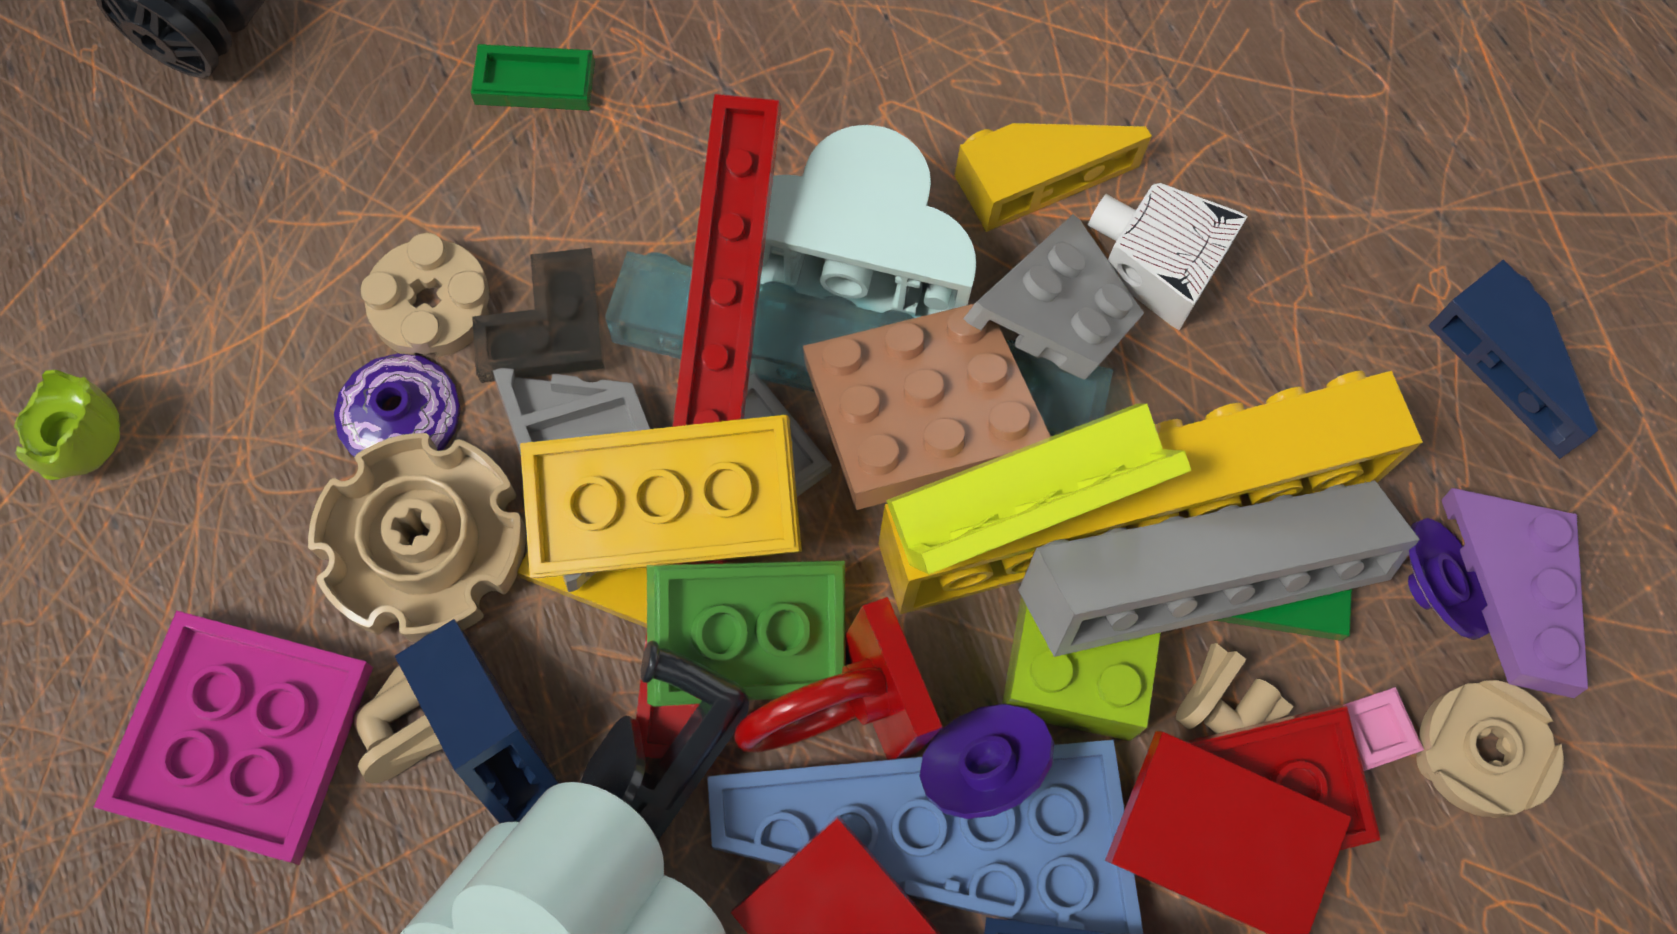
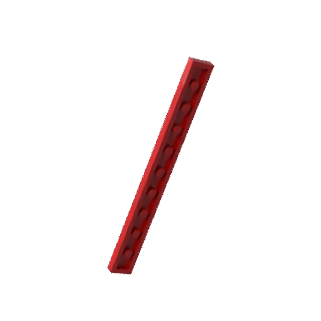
M714 94L672 427L744 419L782 111L779 100ZM727 559L686 564L726 563ZM646 633L645 648H646V646H647V633ZM641 680L636 720L640 724L645 757L661 759L699 704L656 707L647 704V683Z

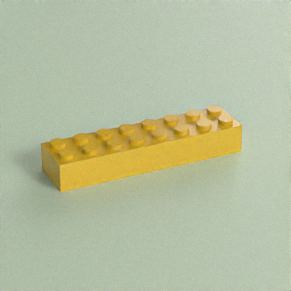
M1353 371L1333 379L1324 389L1306 393L1303 387H1293L1274 394L1263 405L1245 409L1242 403H1232L1211 411L1206 415V420L1183 425L1180 419L1158 423L1155 427L1162 448L1185 451L1192 471L934 573L927 574L909 565L888 504L884 506L878 544L901 615L1022 582L1036 548L1042 547L1054 540L1065 539L1073 541L1102 535L1115 528L1133 529L1159 524L1175 516L1189 518L1214 513L1231 505L1245 507L1270 502L1282 495H1292L1295 497L1320 492L1338 484L1351 486L1371 481L1378 483L1422 444L1423 441L1393 372L1388 371L1366 377L1364 371Z

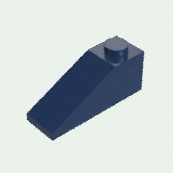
M1504 259L1456 296L1428 325L1559 459L1598 431L1549 304L1535 291L1532 283L1523 275L1518 274Z

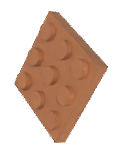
M974 304L803 346L805 365L856 510L886 503L888 499L1051 437L999 325L989 320L982 330H979L963 319Z

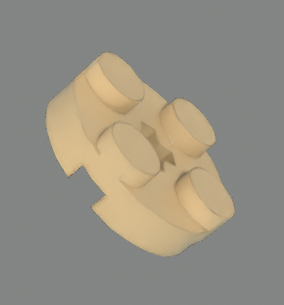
M431 233L418 234L408 243H404L385 254L373 267L370 274L362 281L360 288L361 296L365 301L366 315L381 340L400 354L415 355V353L428 354L435 352L437 357L456 353L469 345L481 333L489 315L487 308L490 293L489 283L477 259L460 245L442 241L440 237ZM432 287L439 288L437 291L440 299L438 305L433 308L426 303L421 304L417 308L413 306L417 300L416 295L420 291Z
M1493 680L1467 683L1441 695L1432 703L1421 723L1419 740L1424 750L1417 753L1416 760L1421 774L1432 781L1441 795L1456 807L1481 817L1504 818L1543 803L1553 793L1562 775L1564 756L1562 744L1555 745L1553 733L1547 725L1553 722L1546 708L1525 690L1515 685H1510L1507 682ZM1490 733L1496 735L1499 738L1496 748L1504 754L1503 762L1493 760L1487 763L1479 755V750L1476 746L1477 738L1482 739Z

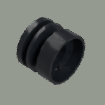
M96 0V3L107 20L123 36L145 53L185 75L203 79L210 76L218 66V57L226 54L232 47V37L228 31L239 32L245 29L265 0Z

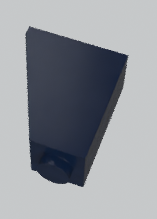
M452 619L395 655L454 771L499 823L520 822L544 792L552 786L560 784L481 654L455 619Z

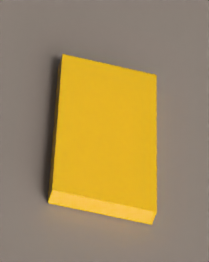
M787 415L520 443L530 578L646 568L647 565L686 564L802 552L790 417Z

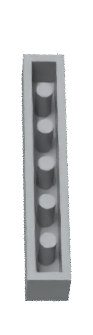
M1376 481L1351 486L1338 484L1320 492L1295 497L1292 495H1282L1270 502L1245 507L1231 505L1214 513L1189 518L1175 516L1159 524L1133 529L1115 528L1102 535L1073 541L1065 539L1051 541L1042 547L1036 548L1018 591L1053 656L1056 657L1392 579L1409 555V550L1420 539Z

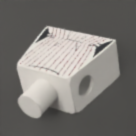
M1157 183L1151 186L1137 210L1105 194L1096 207L1088 226L1116 241L1108 261L1131 295L1169 325L1180 330L1232 245L1247 216L1239 211L1165 184Z

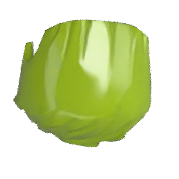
M55 369L46 370L42 374L43 381L37 384L36 390L32 393L28 404L16 418L14 429L18 431L22 447L17 446L15 454L27 467L38 472L47 480H59L92 472L109 458L119 443V413L112 400L85 377L79 378Z

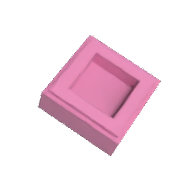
M1396 687L1343 705L1348 707L1363 771L1424 750Z

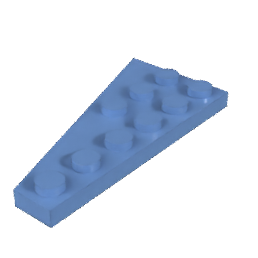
M1114 740L1054 745L1052 767L1041 786L1020 805L998 815L974 819H964L944 814L928 800L919 777L922 757L708 776L712 847L715 850L782 865L839 815L909 897L1005 920L1112 934H1143L1134 874L1105 861L1124 813Z

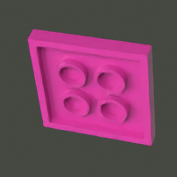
M176 610L94 808L300 865L373 667L366 661Z

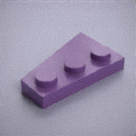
M1451 488L1441 501L1448 520L1456 519L1465 543L1460 549V553L1467 572H1476L1487 606L1482 610L1508 684L1570 698L1577 697L1588 689L1577 514Z

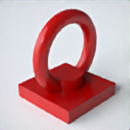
M888 597L862 605L845 634L846 659L849 665L842 668V673L789 692L750 713L739 723L735 730V742L740 749L751 753L778 749L827 732L857 717L862 725L873 724L887 760L906 759L914 757L943 728Z

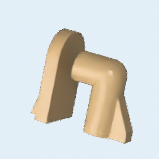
M1215 643L1211 644L1200 677L1178 708L1176 720L1187 729L1196 727L1204 720V724L1217 734L1280 719L1288 715L1294 706L1286 701L1274 686L1264 680L1255 679L1236 709H1232L1220 698L1246 659L1237 651L1227 652Z
M400 666L394 669L375 698L360 707L355 712L353 718L354 726L368 751L359 761L358 768L365 782L371 784L387 781L429 754L443 749L425 715L395 734L389 724L420 705Z

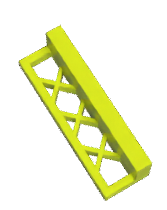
M1143 403L1129 406L886 501L909 565L922 572L931 574L1192 470L1185 451L1162 448L1148 404Z

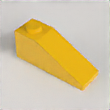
M1012 123L995 131L991 129L981 130L970 136L964 144H961L954 176L985 231L988 232L1140 167L1152 135L1146 126Z

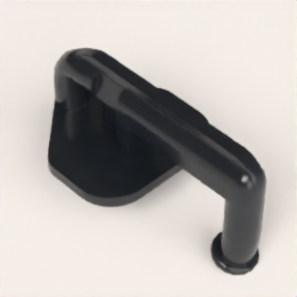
M651 640L648 642L642 658L640 673L642 682L649 683L652 679L659 680L702 701L651 774L645 772L646 761L639 721L626 715L614 724L586 766L580 783L599 787L623 800L645 820L659 841L735 733L736 727L746 717L749 711V697L745 689L735 681L685 655L661 648L657 641Z

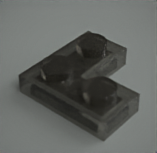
M592 248L530 254L535 310L472 317L476 375L481 383L494 382L493 370L500 368L514 369L515 377L518 378L605 369L595 259Z

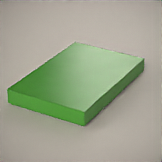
M845 561L647 565V644L651 640L657 641L659 647L685 655L735 681L745 689L749 700L776 699L808 684L841 674L842 668L846 666ZM652 679L651 682L647 683V704L655 707L700 704L702 701L659 680Z

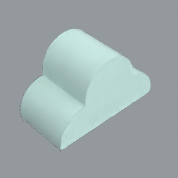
M875 125L851 126L832 133L815 147L808 158L803 176H773L759 293L886 324H893L968 305L976 271V255L973 244L962 226L946 213L928 206L931 185L930 171L924 156L917 146L902 134L885 127Z
M565 782L554 785L544 792L520 822H505L492 827L400 934L726 933L716 914L702 898L682 883L664 875L663 854L659 842L649 825L631 806L599 787L578 782Z

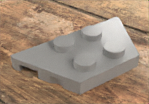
M1072 214L985 293L963 319L979 330H982L989 320L1020 334L1016 338L1015 347L1035 357L1046 358L1055 363L1060 369L1086 380L1141 318L1144 312L1081 220Z
M500 368L493 370L495 383L520 455V443L650 429L632 383L611 380L586 382L576 376L552 374L551 381L515 377L514 369ZM595 573L563 576L568 592L578 590Z

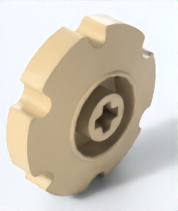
M427 433L405 434L388 438L356 454L355 460L358 463V471L355 476L347 481H339L336 478L330 479L317 500L310 521L308 548L320 559H329L325 571L316 578L320 589L327 599L352 622L375 635L382 634L389 624L399 622L400 633L411 642L419 641L452 619H455L462 630L480 621L484 616L479 607L480 599L490 591H497L501 594H506L518 575L517 571L523 561L525 552L526 525L518 513L505 512L508 503L516 498V492L507 476L487 454L477 447L458 439L447 450L437 451L436 445ZM425 527L429 530L427 536L422 535ZM410 536L415 537L412 545L408 542Z

